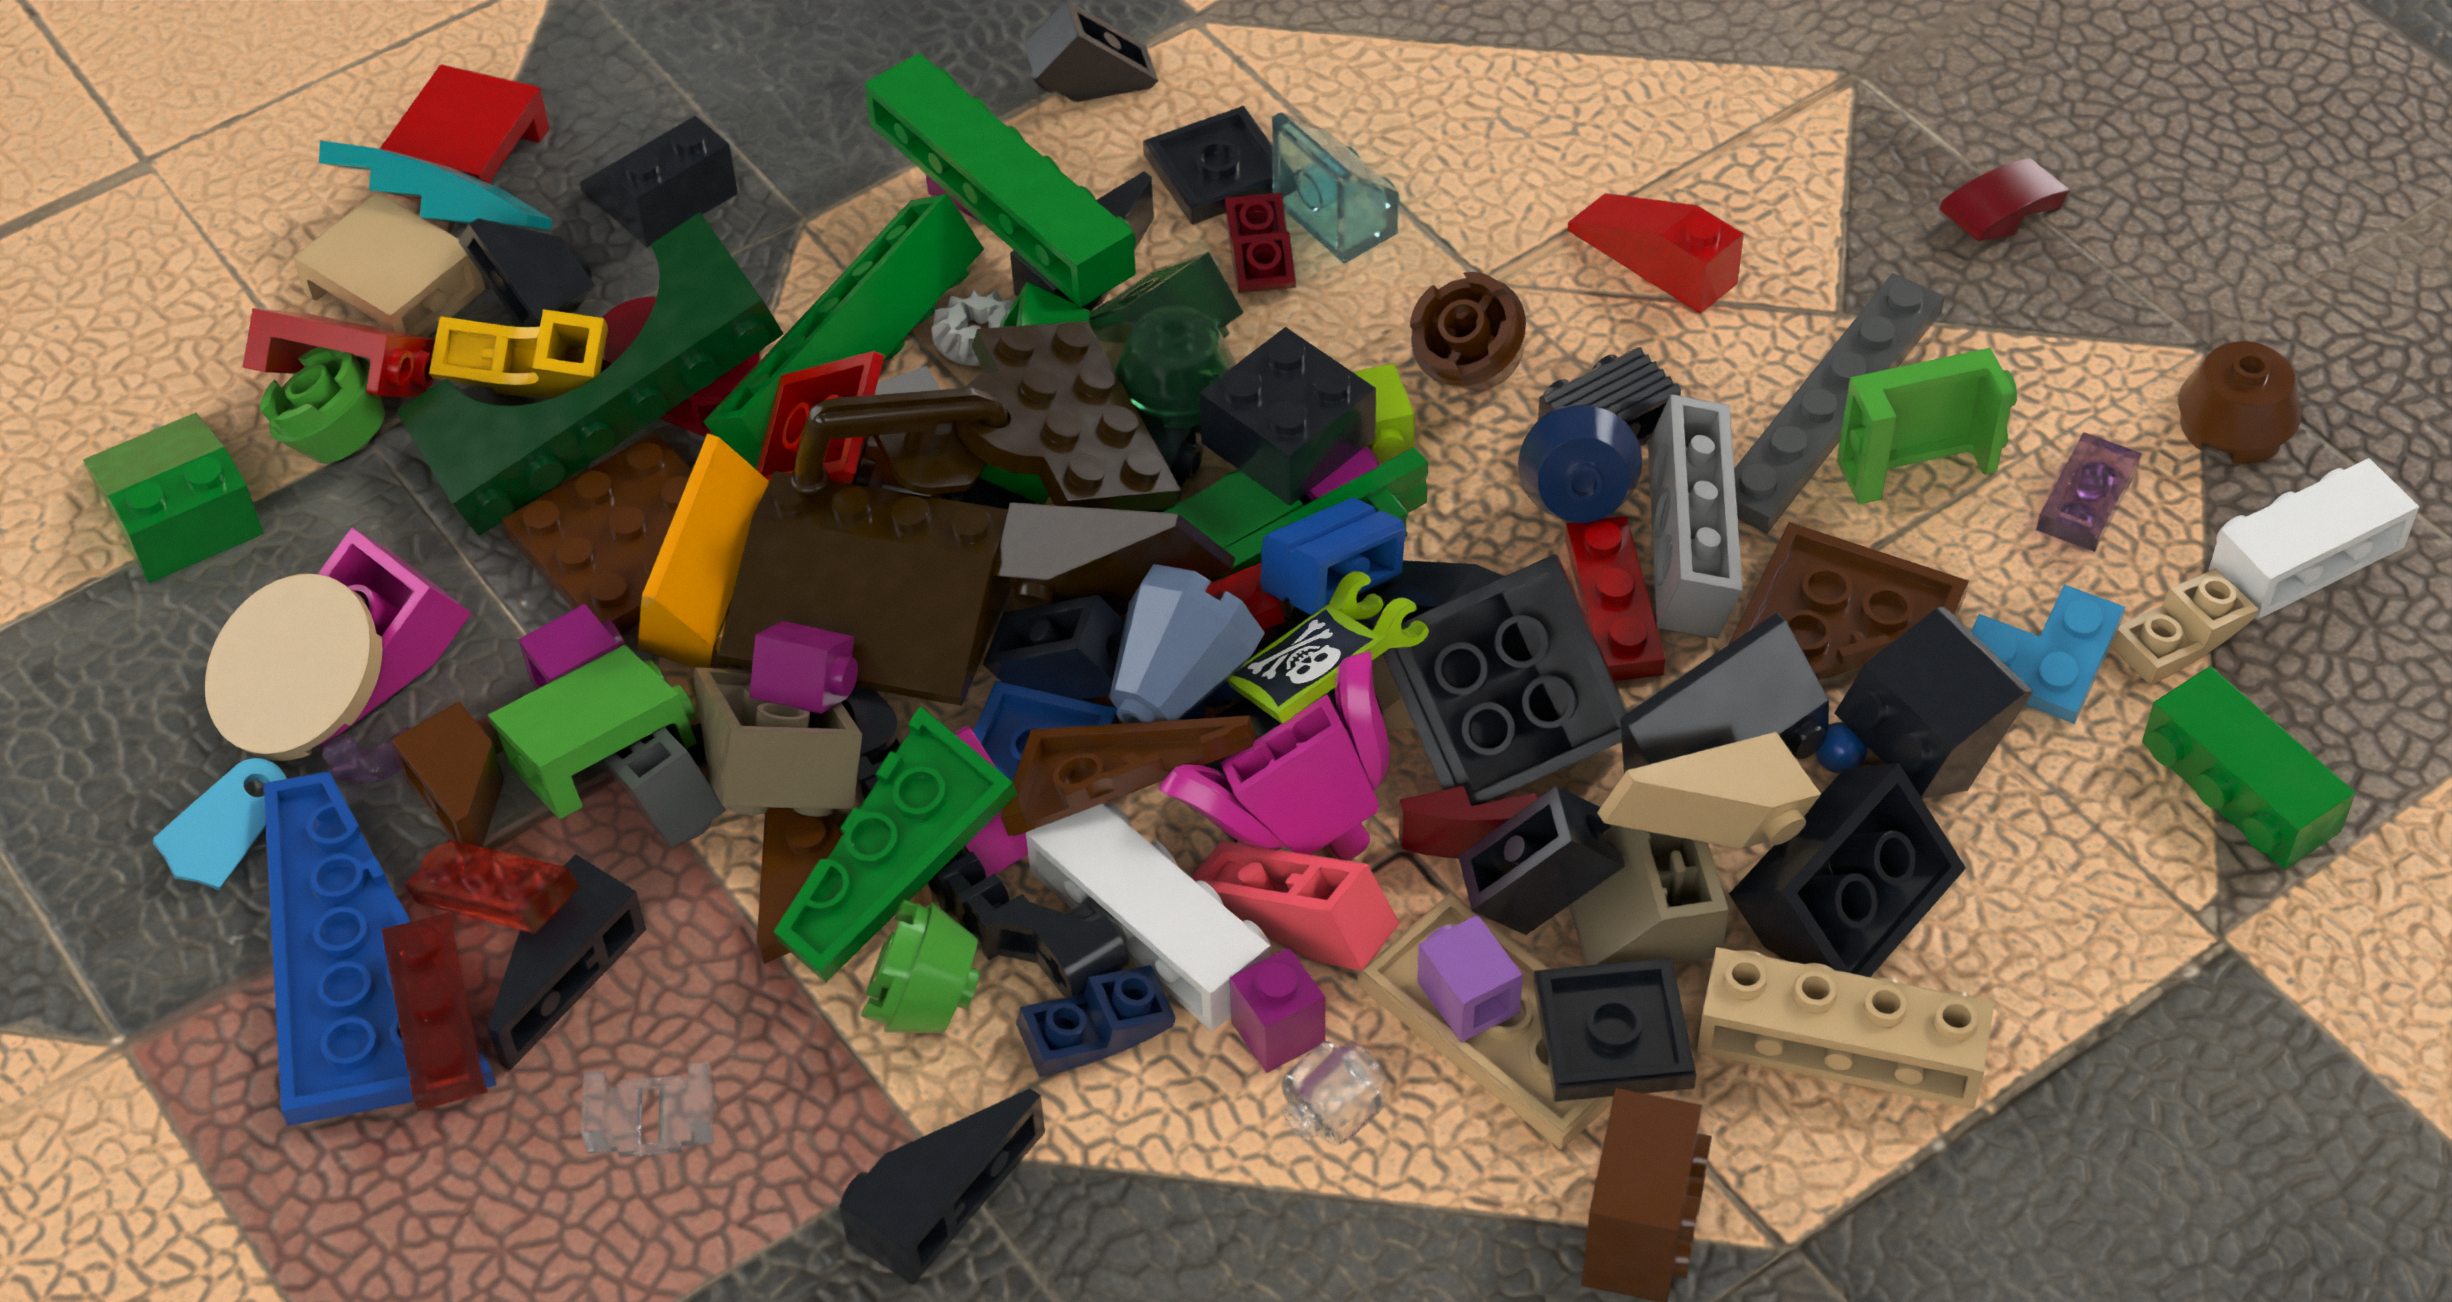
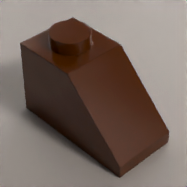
M459 701L396 736L391 741L404 779L468 861L481 853L504 779L496 755L503 751V746L489 721L482 718L476 722Z

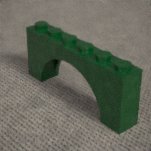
M701 212L650 244L655 253L659 268V288L653 310L645 326L629 348L593 379L549 400L520 406H498L469 398L455 388L449 379L446 378L396 411L449 500L478 536L501 523V519L511 515V513L529 504L548 490L555 488L562 481L598 457L606 454L613 447L651 422L656 421L663 414L699 390L709 386L716 379L784 335L763 299Z

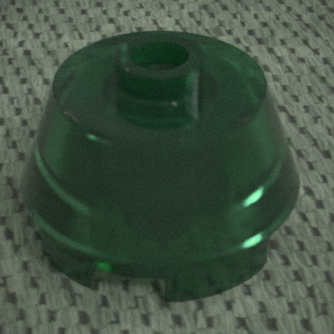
M1175 305L1154 309L1139 318L1134 324L1120 354L1115 372L1137 412L1140 409L1147 415L1163 418V427L1176 429L1201 424L1199 392L1235 366L1236 361L1218 327L1207 314L1195 308Z

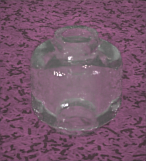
M1327 1040L1316 1046L1282 1078V1092L1288 1105L1281 1110V1113L1291 1129L1304 1141L1311 1142L1317 1137L1328 1144L1339 1146L1348 1142L1384 1108V1092L1382 1087L1387 1083L1386 1076L1376 1060L1358 1043L1349 1041L1343 1045L1334 1040Z

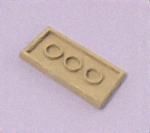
M1450 892L1369 962L1363 971L1360 970L1358 972L1359 988L1560 1150L1565 1148L1612 1104L1613 1096L1554 1102L1533 985L1534 971L1547 970L1549 968L1480 914L1473 912L1471 907ZM1478 915L1523 974L1520 1013L1461 1043L1417 983L1418 946L1438 928L1449 924L1456 926Z

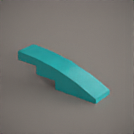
M320 140L318 163L345 169L370 170V191L398 196L421 197L420 218L469 224L477 218L524 229L551 231L552 219L508 192L454 168L382 149Z

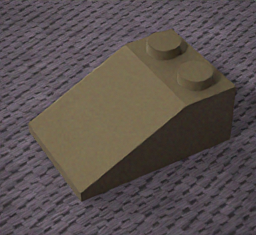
M695 667L693 680L709 780L722 806H728L731 811L746 815L764 814L767 812L768 807L793 808L797 813L816 817L828 816L832 814L833 809L854 808L862 733L841 702L823 713H816L750 698L752 670Z

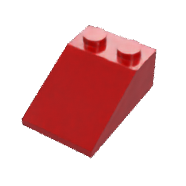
M871 351L781 375L756 470L768 481H770L774 471L792 474L795 470L796 455L810 410L816 404L827 399L875 395L884 355ZM866 436L831 439L824 463L829 480L853 484L862 443Z

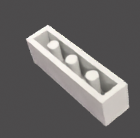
M1112 803L1097 805L1026 833L1030 872L1070 908L1075 909L1087 902L1095 912L1100 911L1106 915L1122 937L1129 959L1138 967L1151 965L1161 987L1210 1031L1213 1032L1231 1017L1229 977L1271 957L1270 942L1255 923L1250 920L1242 922L1223 905L1220 896L1208 883L1202 880L1195 882L1177 866L1174 857L1162 844L1156 841L1148 842L1132 828L1130 821L1123 811Z

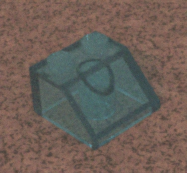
M1283 112L1272 117L1273 193H1282L1284 211L1344 264L1398 234L1399 192L1388 178L1378 175L1361 160L1358 153L1352 147L1342 144L1327 130Z

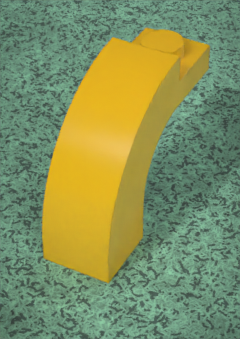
M543 309L539 327H512L440 316L429 374L436 380L448 378L450 382L490 387L497 394L532 398H554L583 385L600 374L608 326L604 318Z

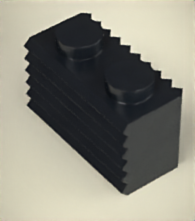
M1637 347L1619 357L1616 355L1603 357L1594 365L1591 371L1571 381L1561 379L1551 384L1543 395L1539 397L1538 420L1547 412L1559 406H1599L1624 420L1636 435L1639 444L1644 445L1651 438L1670 394L1681 396V390L1678 383H1673L1671 376H1666L1664 370L1658 368L1656 361L1651 362L1649 354H1644L1642 348Z

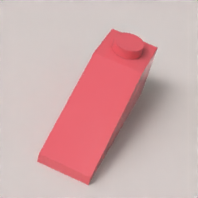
M1221 841L1191 876L1195 882L1202 880L1208 883L1220 896L1223 905L1242 922L1244 920L1252 921L1268 938L1314 962L1363 971L1400 924L1368 864L1276 849H1257L1245 844Z

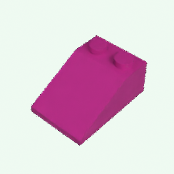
M352 527L318 574L333 578L359 594L365 600L364 603L371 613L376 634L382 637V662L378 680L367 705L353 724L433 666L472 612L394 552ZM344 724L327 740L320 743L319 746L324 747L351 726Z

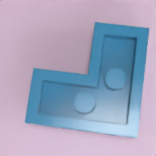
M2064 584L2040 636L1981 614L1978 615L1971 632L2033 690L2025 705L2075 724L2123 620L2125 606Z

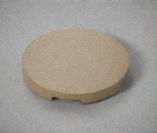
M297 574L276 580L246 599L223 626L211 650L207 664L205 698L210 717L218 731L229 742L253 756L271 761H289L309 756L312 753L311 748L327 740L344 724L351 726L359 717L373 693L382 662V637L376 634L374 621L364 603L365 600L341 582L319 574Z

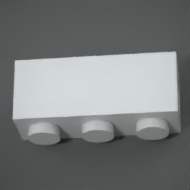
M2368 458L2345 470L2342 468L2335 469L2325 475L2320 482L2297 493L2287 492L2278 497L2270 506L2247 517L2240 515L2228 521L2217 534V543L2209 571L2216 568L2259 609L2255 617L2258 620L2405 548L2419 506Z

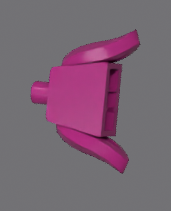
M1368 651L1344 658L1340 663L1335 677V699L1338 712L1329 696L1325 695L1297 713L1286 723H1281L1255 740L1253 747L1235 753L1222 761L1221 765L1225 774L1203 765L1184 764L1175 767L1160 784L1159 790L1189 805L1239 842L1257 849L1277 850L1288 846L1295 853L1312 855L1328 844L1335 855L1341 860H1348L1358 856L1367 848L1370 842V834L1362 822L1376 814L1380 807L1374 790L1386 779L1390 764L1388 735L1373 687L1372 653Z

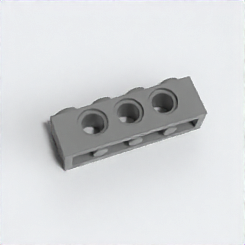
M1670 394L1648 442L1657 628L1718 639L1743 591L1730 405Z

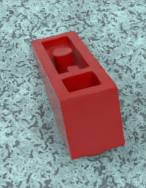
M1604 193L1568 222L1567 231L1699 314L1703 313L1738 284L1744 233L1698 205Z

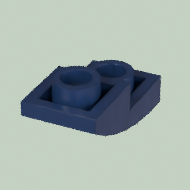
M1148 965L1088 977L1085 991L1082 995L1022 1006L1019 1009L1016 1025L1039 1077H1044L1094 1063L1143 1043L1173 1027L1176 1016L1152 966Z

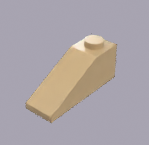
M1777 732L1627 770L1597 813L1605 824L1743 849L1770 841L1773 845H1779L1792 839L1806 825L1804 816L1820 797L1821 793Z

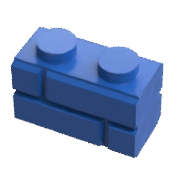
M1353 497L1285 527L1276 529L1263 538L1260 574L1262 589L1264 592L1282 601L1289 599L1292 606L1313 615L1329 604L1341 580L1351 572H1363L1371 579V583L1362 587L1357 595L1394 579L1402 573L1406 531L1403 520L1382 510L1376 513L1375 507Z

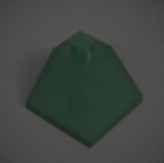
M1209 252L1153 270L1090 313L1089 325L1097 340L1168 350H1177L1196 344L1199 351H1203L1226 338L1230 334L1226 325L1244 312Z

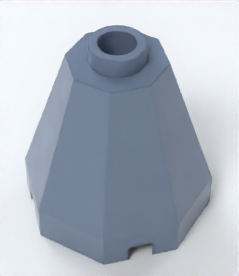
M1153 564L1128 605L1109 696L1118 709L1116 712L1118 718L1124 724L1181 720L1241 669L1265 634L1242 600L1225 591L1219 601L1205 592L1211 581L1199 573Z

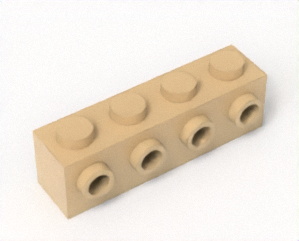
M1716 947L1702 1012L1696 1053L1975 1109L1985 1071L1995 1002L1973 998L1969 994L1960 991L1942 992L1906 985L1889 977L1871 978L1836 971L1818 963L1800 964L1765 957L1763 954L1753 950L1735 951Z

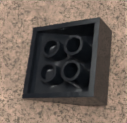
M1556 554L1401 624L1402 630L1408 628L1414 621H1422L1429 629L1428 636L1418 645L1390 648L1383 653L1443 790L1464 786L1471 806L1488 802L1622 742L1620 718L1628 713V709L1562 563Z

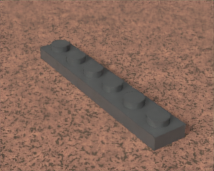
M1894 273L1889 276L1734 468L1738 520L1765 533L1771 530L1840 442L1850 377L1899 367L1942 313L1944 295Z

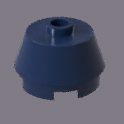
M1564 405L1547 412L1534 424L1526 435L1518 459L1520 481L1531 501L1547 514L1575 523L1598 521L1618 509L1633 493L1642 469L1641 448L1632 429L1616 414L1603 407L1591 405L1567 407Z

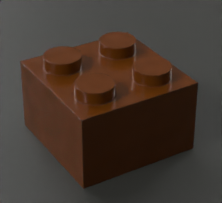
M1615 1088L1589 1211L1581 1286L1657 1302H1668L1672 1277L1687 1279L1712 1139L1710 1135L1698 1133L1702 1105Z

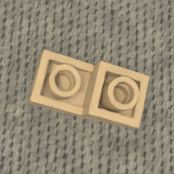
M2215 568L2169 588L2161 607L2121 623L2111 647L2149 685H2152L2184 669L2223 644L2256 617L2259 609Z

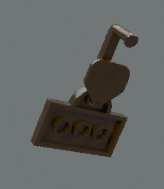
M1087 321L977 329L972 349L985 374L979 375L966 385L965 388L832 398L816 404L808 413L796 455L795 470L791 475V484L796 491L807 495L816 494L822 491L829 481L824 463L831 439L874 436L895 480L904 488L919 494L932 495L967 491L974 485L988 464L1015 474L1039 475L1055 506L1131 511L1169 509L1175 507L1181 491Z

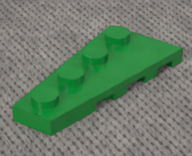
M919 706L908 723L910 732L897 752L893 753L890 751L876 772L878 781L860 809L856 807L852 809L841 826L840 830L843 835L827 859L819 860L773 931L779 942L825 983L896 914L903 899L910 901L1017 795L1015 786L1009 778L921 706Z

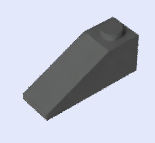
M665 727L601 760L646 820L672 849L682 841L692 840L703 834L710 827L712 820L726 811L688 751Z

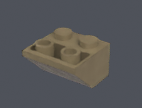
M1616 825L1604 832L1605 839L1611 842L1617 851L1622 852L1625 867L1569 905L1585 965L1672 958L1673 964L1714 958L1716 947H1724L1729 908L1709 844L1707 842Z

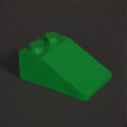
M196 412L83 459L92 480L148 583L264 534L245 481L224 445Z

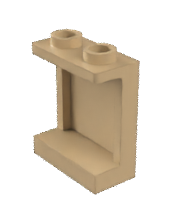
M379 192L374 193L293 256L304 293L309 298L316 301L327 292H330L379 322L382 329L425 338L438 328L440 316L451 318L486 290L482 274L459 244L458 238L424 218H420L417 214Z

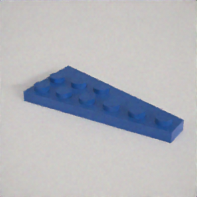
M330 772L263 783L281 1112L287 1125L291 1126L497 1086L489 1064L472 1038L458 1007L453 1003L438 970L402 904L396 898L376 856L371 852L357 821Z

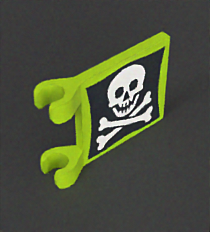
M1354 571L1347 574L1341 580L1328 605L1248 660L1227 682L1235 691L1284 724L1335 688V677L1339 665L1344 658L1368 651L1372 653L1373 661L1390 648L1418 645L1426 639L1429 629L1422 621H1414L1408 628L1402 630L1401 624L1404 617L1417 609L1415 603L1407 598H1397L1391 601L1383 610L1373 631L1357 622L1356 620L1367 619L1378 614L1383 607V601L1380 596L1370 594L1362 602L1357 603L1358 591L1362 587L1369 585L1371 579L1363 572Z

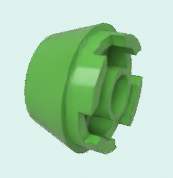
M317 347L298 358L305 367L293 375L283 387L275 379L270 383L261 399L260 411L269 420L270 434L274 439L319 463H332L353 454L375 435L383 423L385 407L381 396L367 394L366 392L370 363L367 359L355 356L352 353Z
M903 899L895 916V920L899 921L895 933L891 932L887 942L883 943L867 988L866 995L877 999L869 998L861 1012V1017L885 1025L884 1032L944 1033L950 1024L956 1008L960 1007L967 1010L974 995L980 970L971 967L978 939L933 902L927 908Z

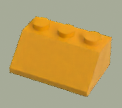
M708 433L706 435L641 600L637 649L693 668H712L716 655L720 650L751 520L769 483L761 473L720 437Z

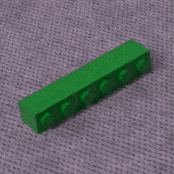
M917 53L864 83L870 126L1080 308L1136 275L1134 251L1136 237L1127 221L1122 217L1112 215L1096 201L1089 189L1084 186H1078L1060 171L1052 158L1042 156L1025 142L1023 136L1015 127L1006 126L989 111L986 104L980 98L972 97L957 85L947 70L944 68L938 69L921 53Z
M942 194L908 202L703 421L714 436L720 437L751 466L757 469L781 375L871 351L883 354L884 362L902 350L905 345L903 338L915 325L926 321L935 313V310L938 309L936 302L948 289L957 286L970 274V264L984 250L950 196Z

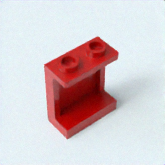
M440 64L380 149L454 168L490 184L520 138L540 143L550 129L541 88ZM403 196L406 198H414L421 200V197Z
M252 308L242 368L266 373L296 374L305 367L298 358L317 347H323L366 356L370 359L371 363L366 386L367 394L419 397L427 391V388L435 380L429 374L435 339L309 313Z

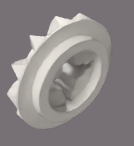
M974 289L969 298L964 300L956 296H950L947 308L935 310L934 325L931 327L935 347L944 357L953 362L963 365L981 366L972 349L976 331L981 328L977 325L968 328V321L975 320L979 324L988 322L989 328L1000 327V322L1015 300L1003 301L998 291L992 292L987 297H980Z

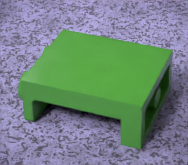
M1991 348L1850 377L1837 463L1858 505L1882 500L1887 469L1969 452L1973 454L1984 475L1997 472L2002 448H2005L2008 443L2007 423L2010 409L2017 402V388L2014 378L2008 370L2001 368Z
M625 644L488 714L492 727L502 743V752L508 766L559 819L583 808L572 780V775L663 727L685 749L697 744L689 723L696 718V713L684 689L679 684L672 687L667 684L654 661L649 659L643 662Z

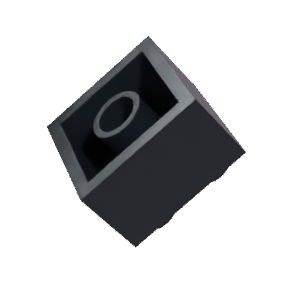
M1284 327L1199 392L1201 443L1290 506L1375 439L1376 387L1287 327Z

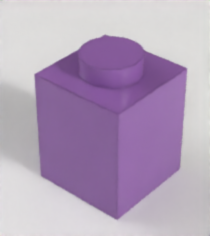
M1478 915L1456 926L1452 924L1442 926L1432 932L1424 942L1419 944L1417 983L1461 1043L1520 1013L1523 974Z

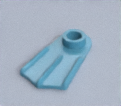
M260 758L247 759L238 763L153 838V845L165 858L175 879L197 882L215 890L222 888L266 827L264 796L253 797L245 791L244 786L252 781L267 783L286 779L284 772L276 764Z

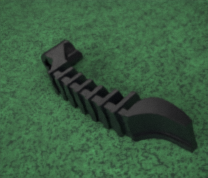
M854 687L848 698L841 703L862 733L856 792L861 807L878 781L876 772L889 752L896 753L901 745L896 738L898 733L897 717L889 704L875 690ZM961 849L928 882L930 889L937 896L939 907L945 913L951 911L958 918L959 924L980 941L983 954L988 960L1000 955L1035 962L1065 997H1073L1083 992L1088 977L1117 972L1129 964L1128 951L1122 937L1113 923L1102 912H1095L1085 902L1064 914L1029 902L1023 894L1010 901L1008 891L996 874L989 877L986 876L985 869L973 851L964 855L963 849Z

